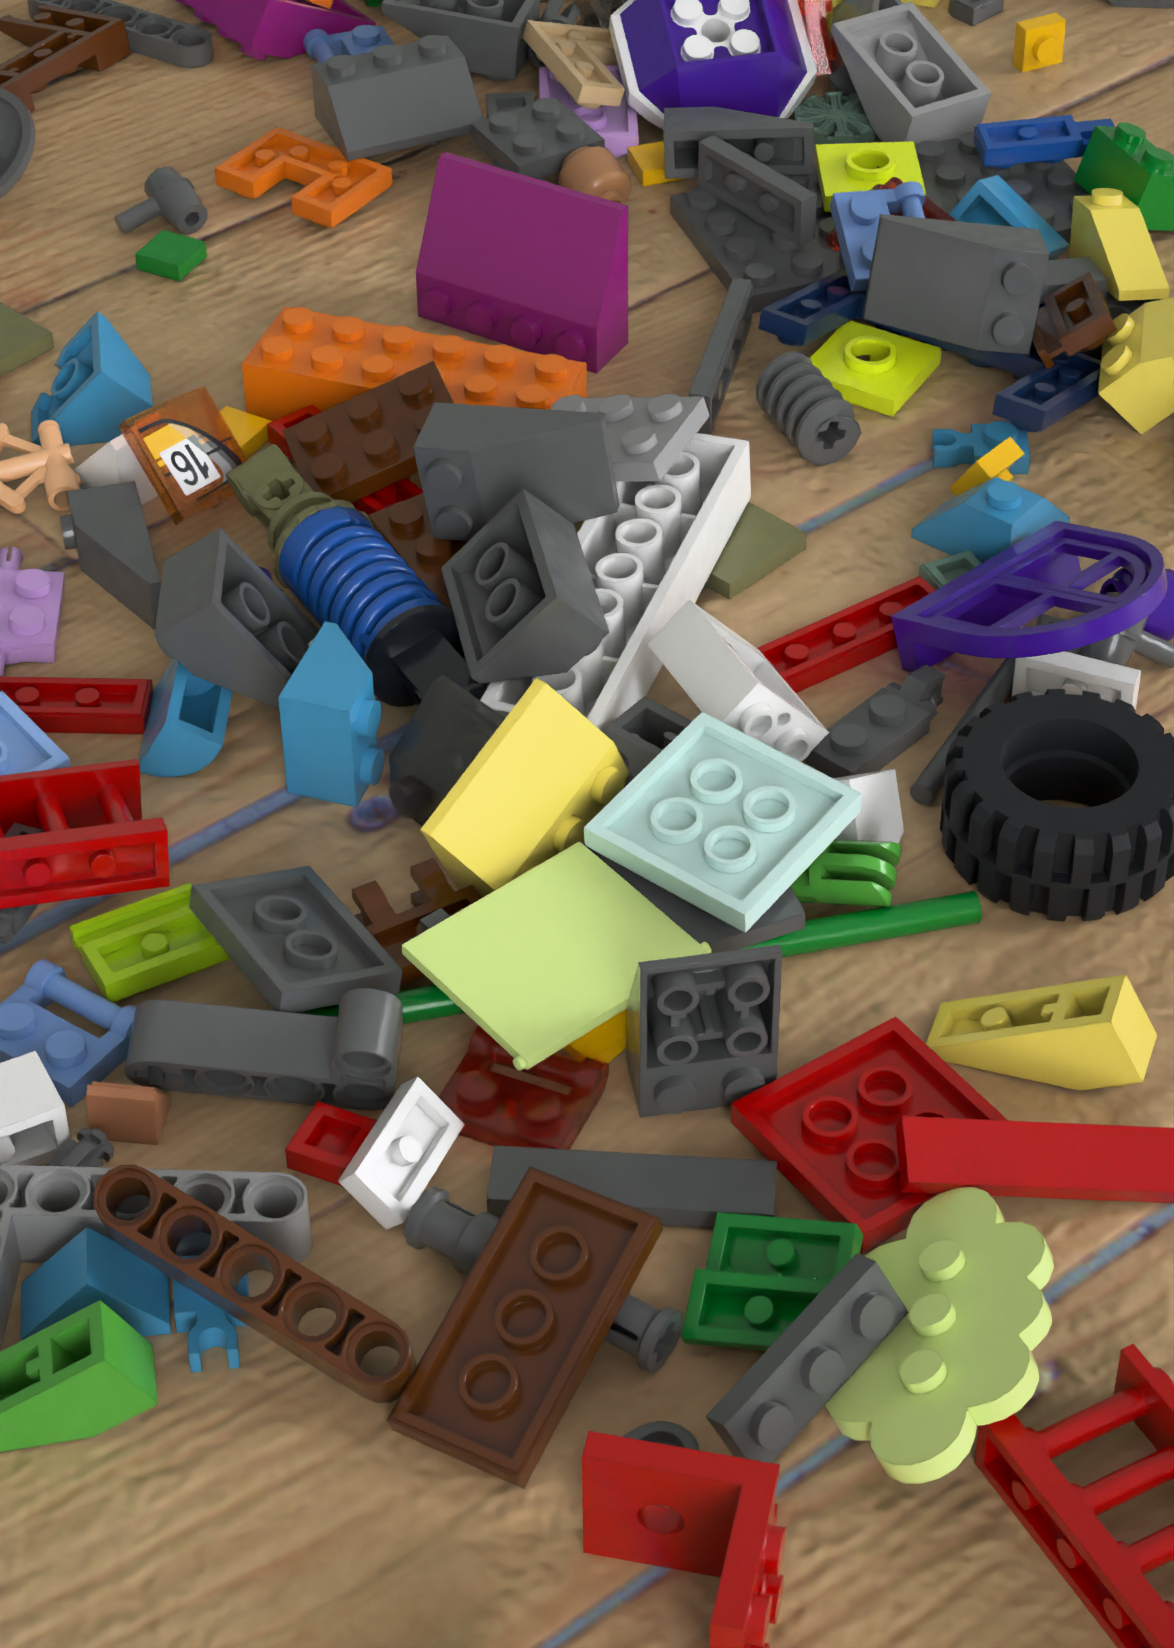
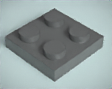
M556 97L538 99L532 105L512 111L495 112L489 118L471 123L472 141L501 168L532 178H539L561 171L565 158L580 147L600 146L605 148V139Z

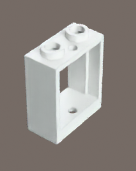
M690 600L681 607L647 644L701 712L800 762L805 760L829 733L759 649Z

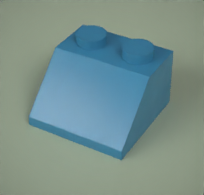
M325 621L278 697L287 793L357 807L369 785H376L379 782L384 768V750L377 746L381 703L378 700H374L373 674L339 626L336 623Z

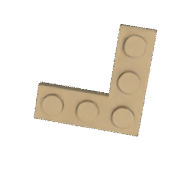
M527 20L522 38L536 53V57L553 73L555 80L561 83L570 93L576 104L588 109H598L601 105L620 107L625 88L605 67V65H618L609 29Z

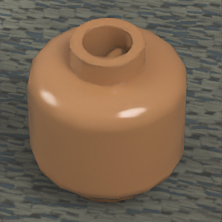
M600 146L580 147L571 152L563 161L558 177L559 186L625 205L631 192V179L610 150Z

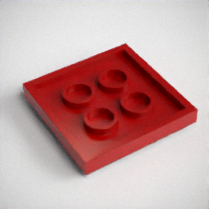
M896 1016L731 1103V1123L769 1161H777V1170L828 1221L855 1223L859 1226L864 1235L861 1254L907 1229L918 1209L925 1202L938 1195L902 1193L895 1132V1126L901 1116L1007 1120Z

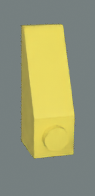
M1112 188L1094 189L1091 196H1074L1069 257H1091L1107 279L1106 290L1118 301L1169 298L1170 288L1140 208L1126 198L1122 191Z
M1125 974L943 1002L939 1007L926 1045L948 1063L1082 1091L1142 1083L1157 1034Z

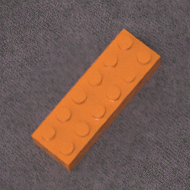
M284 306L242 362L246 412L272 422L311 404L322 412L431 361L435 362L454 404L551 410V406L565 396L580 395L582 398H587V363L569 360L556 354L542 355L516 350L508 345H489L463 340L455 335L441 336L414 331L406 326H387L362 321L360 318L353 316L339 317L313 312L305 307L291 308Z

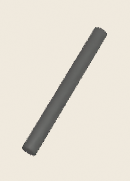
M1005 658L912 785L910 795L917 803L922 805L930 804L943 787L946 755L950 743L957 738L958 731L973 716L979 717V713L984 708L999 700L1003 703L1013 689L1016 658Z

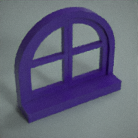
M1054 521L892 615L891 618L902 669L914 672L924 665L932 667L955 652L983 658L1035 657L1076 649L1114 636L1146 618L1162 602L1167 592L1164 560L1162 554L1155 546L1135 536ZM1078 556L1100 561L1081 571ZM1120 567L1127 569L1134 576L1130 586L1119 597L1083 590ZM1053 607L1086 613L1057 623L1020 628Z

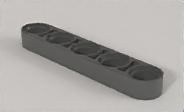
M27 0L29 16L33 20V17L39 14L37 6L41 4L122 18L130 50L138 54L184 68L203 67L213 60L212 35L209 31L197 26L113 0Z

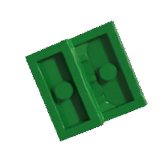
M717 1212L706 1268H695L681 1339L686 1344L766 1351L856 1253L860 1254L864 1235L859 1226L855 1223Z

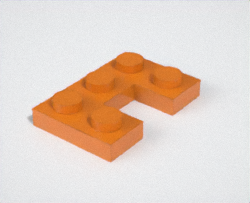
M277 126L214 168L217 186L236 192L246 198L256 199L285 178L305 185L306 187L291 196L293 214L313 221L319 226L329 228L340 224L347 217L392 186V168L365 158L347 161L339 149Z

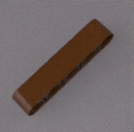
M120 1165L109 1170L99 1179L94 1190L93 1204L110 1237L121 1247L361 1397L375 1403H390L399 1399L416 1368V1360L406 1332L397 1323L145 1168L137 1165ZM133 1195H144L150 1198V1203L141 1216L132 1220L116 1218V1211L126 1198ZM194 1232H203L211 1235V1242L201 1255L194 1258L176 1256L178 1244L185 1236ZM254 1270H265L273 1274V1281L263 1294L256 1297H245L237 1293V1286L247 1273ZM315 1308H327L336 1313L335 1322L326 1333L319 1336H308L298 1331L301 1318L308 1311ZM388 1346L400 1353L397 1365L384 1375L372 1376L360 1369L363 1357L371 1349Z

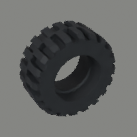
M1047 689L1045 695L1033 696L1031 691L1014 695L1007 704H1003L999 700L987 706L979 713V717L973 716L958 731L957 738L950 743L946 755L940 831L942 832V845L947 857L954 863V868L969 885L978 884L977 890L982 896L995 904L999 900H1003L1009 903L1011 911L1029 916L1032 911L1047 914V920L1065 922L1066 916H1081L1083 921L1101 919L1107 911L1113 910L1116 915L1132 910L1139 905V898L1146 902L1163 889L1165 882L1174 876V737L1170 732L1164 734V728L1161 723L1148 713L1140 716L1136 714L1134 706L1119 699H1116L1114 703L1101 699L1099 693L1083 691L1082 695L1065 694V689ZM1040 800H1067L1090 807H1061L1047 804Z

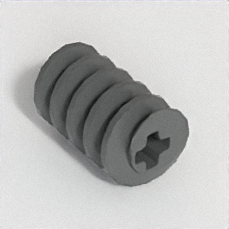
M788 352L779 355L768 363L760 374L756 385V399L761 409L769 415L771 421L779 427L782 434L788 437L790 443L799 450L801 456L807 461L817 465L837 462L846 456L857 444L861 430L859 423L854 420L855 413L852 405L843 399L842 394L822 375L819 368L812 364L809 357L801 352Z

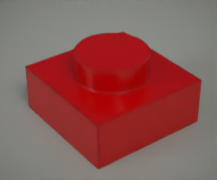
M317 1101L285 1148L287 1168L342 1186L338 1180L377 1120Z

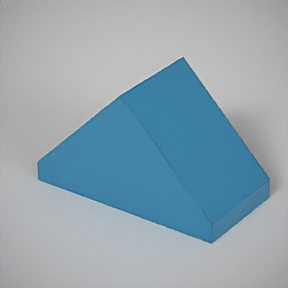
M86 1227L21 1282V1341L99 1300L104 1302L143 1337L172 1334L170 1277L124 1249L114 1240Z

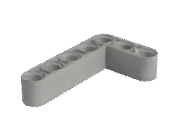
M0 1165V1352L21 1262L45 1263L86 1227L112 1239L101 1222L93 1201L94 1190L99 1179L113 1168ZM147 1169L296 1262L301 1263L309 1255L313 1245L307 1188L298 1178L279 1172ZM133 1195L126 1198L119 1205L116 1211V1218L132 1220L141 1216L146 1211L150 1198L144 1195ZM194 1232L185 1236L178 1244L176 1256L202 1254L211 1242V1235L203 1232Z

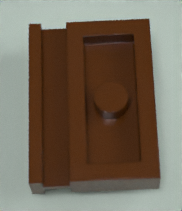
M1090 271L1043 298L1045 306L1038 309L1032 339L1038 355L1046 368L1049 369L1055 366L1052 359L1064 351L1070 357L1079 351L1092 350L1101 345L1110 333L1117 330L1100 287Z

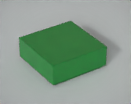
M166 230L159 232L135 253L138 270L175 281L182 280L207 257L205 241Z

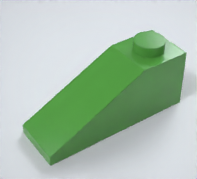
M101 1300L0 1352V1452L95 1437L158 1405L153 1345Z

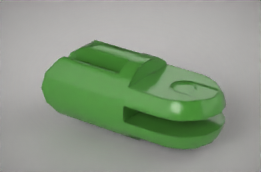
M834 839L791 884V888L800 903L890 907L892 895L889 891L895 886L897 871L894 867L899 864L901 859V845L889 841Z

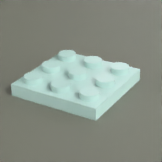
M701 712L584 827L585 846L746 933L861 812L862 793Z

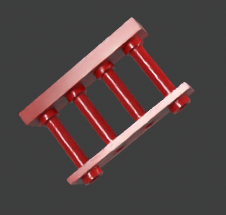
M137 759L0 775V909L170 886L168 830L162 817L142 820L140 764ZM14 823L38 828L43 831V833L20 836H4Z
M1131 1344L1120 1351L1114 1394L1038 1431L1032 1427L1025 1428L1015 1414L1004 1420L978 1426L974 1463L1117 1648H1174V1603L1163 1601L1143 1576L1174 1560V1523L1127 1545L1123 1541L1116 1542L1096 1517L1174 1479V1384L1164 1370L1159 1367H1153L1138 1348ZM1131 1421L1137 1425L1157 1449L1156 1452L1083 1487L1076 1483L1070 1484L1051 1461Z

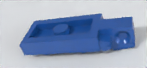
M1072 115L977 124L974 127V144L984 167L1010 168L1019 163L1038 161L1058 163L1068 158L1083 157L1095 125L1115 127L1111 118L1075 122Z

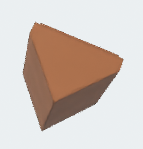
M92 1081V1085L87 1084L86 1092L89 1129L98 1128L107 1135V1140L158 1145L171 1105L172 1095H169L168 1091L154 1087Z

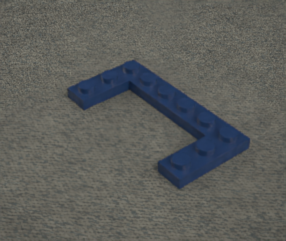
M842 269L761 309L758 329L776 335L778 341L789 346H805L824 334L834 331L843 324L859 318L875 324V328L897 335L904 334L918 339L920 342L942 348V351L949 350L966 356V361L972 365L984 368L996 367L1013 373L1012 376L1017 382L996 394L992 414L1010 420L1011 424L1021 431L1042 432L1099 395L1101 360L1079 352L1070 357L1066 351L1052 358L1055 366L1047 369L1037 353L1033 339L1029 355L975 350L866 320L863 318V310L867 290L851 292L847 272Z

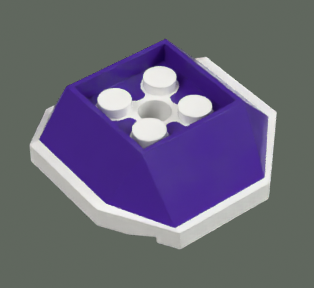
M628 0L610 15L609 30L623 87L625 88L627 103L647 121L664 130V108L714 106L788 119L815 82L817 69L797 0Z

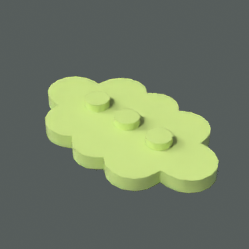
M975 1187L955 1188L936 1195L925 1202L913 1215L907 1228L906 1239L881 1245L864 1255L877 1262L909 1313L825 1404L840 1432L856 1441H871V1448L884 1471L890 1478L901 1483H926L939 1479L957 1468L970 1452L975 1439L976 1427L1004 1420L1019 1411L1034 1395L1039 1382L1038 1365L1031 1351L1048 1334L1052 1323L1051 1310L1041 1292V1289L1049 1282L1054 1269L1052 1253L1043 1235L1036 1227L1023 1222H1005L996 1201L991 1195Z

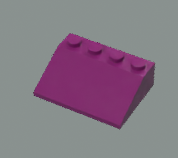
M175 0L181 4L193 7L194 16L205 22L217 25L216 32L219 35L242 44L240 50L244 54L259 60H266L268 55L287 59L306 53L303 39L313 29H322L328 35L352 31L360 25H376L373 20L345 0H333L330 9L306 0Z
M444 152L439 156L416 268L418 317L524 351L542 355L556 354L569 360L587 363V371L597 374L628 344V206Z

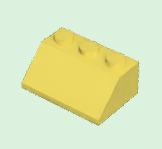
M536 678L420 831L458 890L473 885L481 898L577 842L580 841L584 844V827L623 790L625 781L630 773L615 743L547 683Z

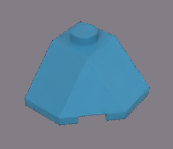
M98 311L63 347L54 365L60 370L53 381L52 394L49 396L46 393H40L31 411L32 443L41 446L37 429L39 424L46 420L57 422L60 427L63 444L69 443L70 446L110 442L149 417L153 408L150 375L108 319Z
M995 476L943 502L912 528L911 538L951 556L970 550L983 563L1054 521L1069 523L1070 517L1044 497L1023 489L1013 482L1005 481Z

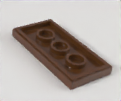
M529 1166L388 1416L387 1422L392 1430L524 1489L663 1231L660 1219Z

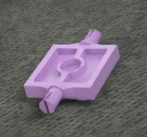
M8 547L0 550V676H3L5 665L21 662L55 663L65 594V572L43 571L34 568L20 570L23 554L16 547H12L10 561Z

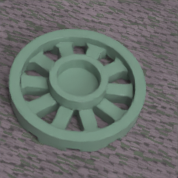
M843 91L824 92L822 97H819L817 94L810 95L803 99L802 104H799L794 110L793 120L814 124V145L871 143L878 136L872 130L858 94L850 93L849 96H842Z

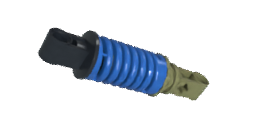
M275 444L270 445L225 474L233 492L246 511L252 517L255 516L268 531V544L276 557L273 570L280 584L284 588H289L321 627L325 621L336 623L371 670L373 674L374 695L379 700L396 707H408L417 704L431 726L442 737L477 715V705L488 686L486 683L480 684L470 677L453 611L439 601L423 580L395 552L382 535L374 529L372 521L364 511L355 509V506L349 501L334 500L325 493L313 491L301 475L294 470L286 456Z

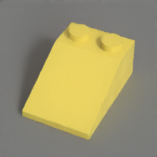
M1174 297L1144 303L1129 315L1124 313L1114 319L1117 330L1110 333L1103 342L1098 394L1141 435L1174 412Z

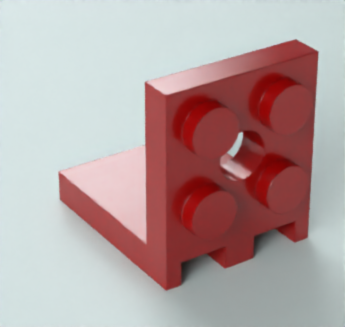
M588 1431L582 1453L583 1553L721 1578L710 1622V1648H769V1643H765L769 1623L776 1624L784 1582V1575H780L786 1541V1527L777 1526L778 1504L775 1503L780 1465Z

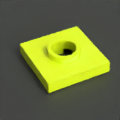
M914 141L815 144V164L824 212H831L829 205L833 193L894 189L898 185L909 181L921 184L926 201V190Z
M851 320L840 326L810 359L812 364L819 368L822 375L832 383V386L842 394L843 399L850 404L893 417L941 364L942 348ZM870 355L869 361L860 360L856 357Z

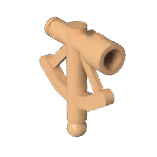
M53 420L43 421L38 426L37 430L41 446L10 435L8 426L0 423V453L5 446L26 453L0 461V505L14 514L22 513L26 509L24 498L41 483L45 485L49 505L57 511H69L67 491L79 490V485H82L79 473L76 474L69 467L75 464L69 443L63 444L59 424ZM28 477L16 490H12L3 484Z

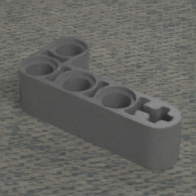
M358 988L342 994L338 1017L172 1000L143 1001L135 1009L124 1073L129 1080L138 1085L168 1091L315 1105L319 1101L338 1108L381 1110L387 1107L396 1091L402 1044L403 1006L401 1001L393 994L372 988Z

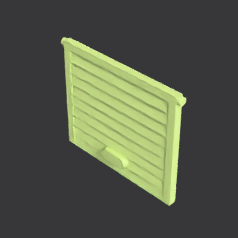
M580 841L402 944V954L514 1058L513 1064L519 1071L524 1068L526 1070L530 1069L625 1010L638 962L711 953V948L707 942L704 941L699 944Z

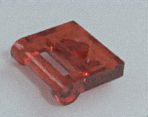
M478 1025L471 1036L467 1053L439 1095L444 1104L465 1124L459 1136L493 1147L495 1145L570 1150L605 1090L609 1076V1064L591 1057H586L580 1062L554 1053L530 1069L526 1070L524 1068L520 1071L571 1087V1091L566 1095L490 1071L494 1064L514 1070L517 1069L513 1064L514 1058Z

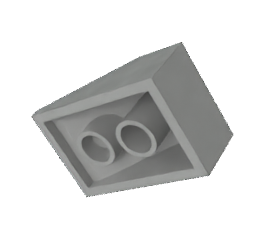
M912 2L833 23L831 32L872 130L882 142L914 141L916 147L917 144L924 141L939 142L959 138L965 133L974 132V127L982 123L991 92Z

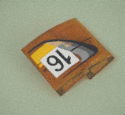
M206 387L195 389L160 403L126 419L118 426L175 525L211 507L214 509L237 497L228 483L225 474L247 461V458Z

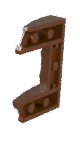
M44 4L37 6L39 14L33 17L34 22L13 18L10 14L1 17L0 31L30 48L0 64V88L15 94L28 108L30 113L35 111L31 94L43 91L47 87L46 83L56 77L71 74L77 71L79 67L101 72L131 54L122 18Z

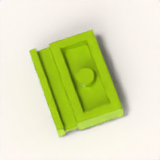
M191 882L69 926L72 946L75 951L78 950L80 952L84 966L105 999L113 1003L231 959L189 908Z

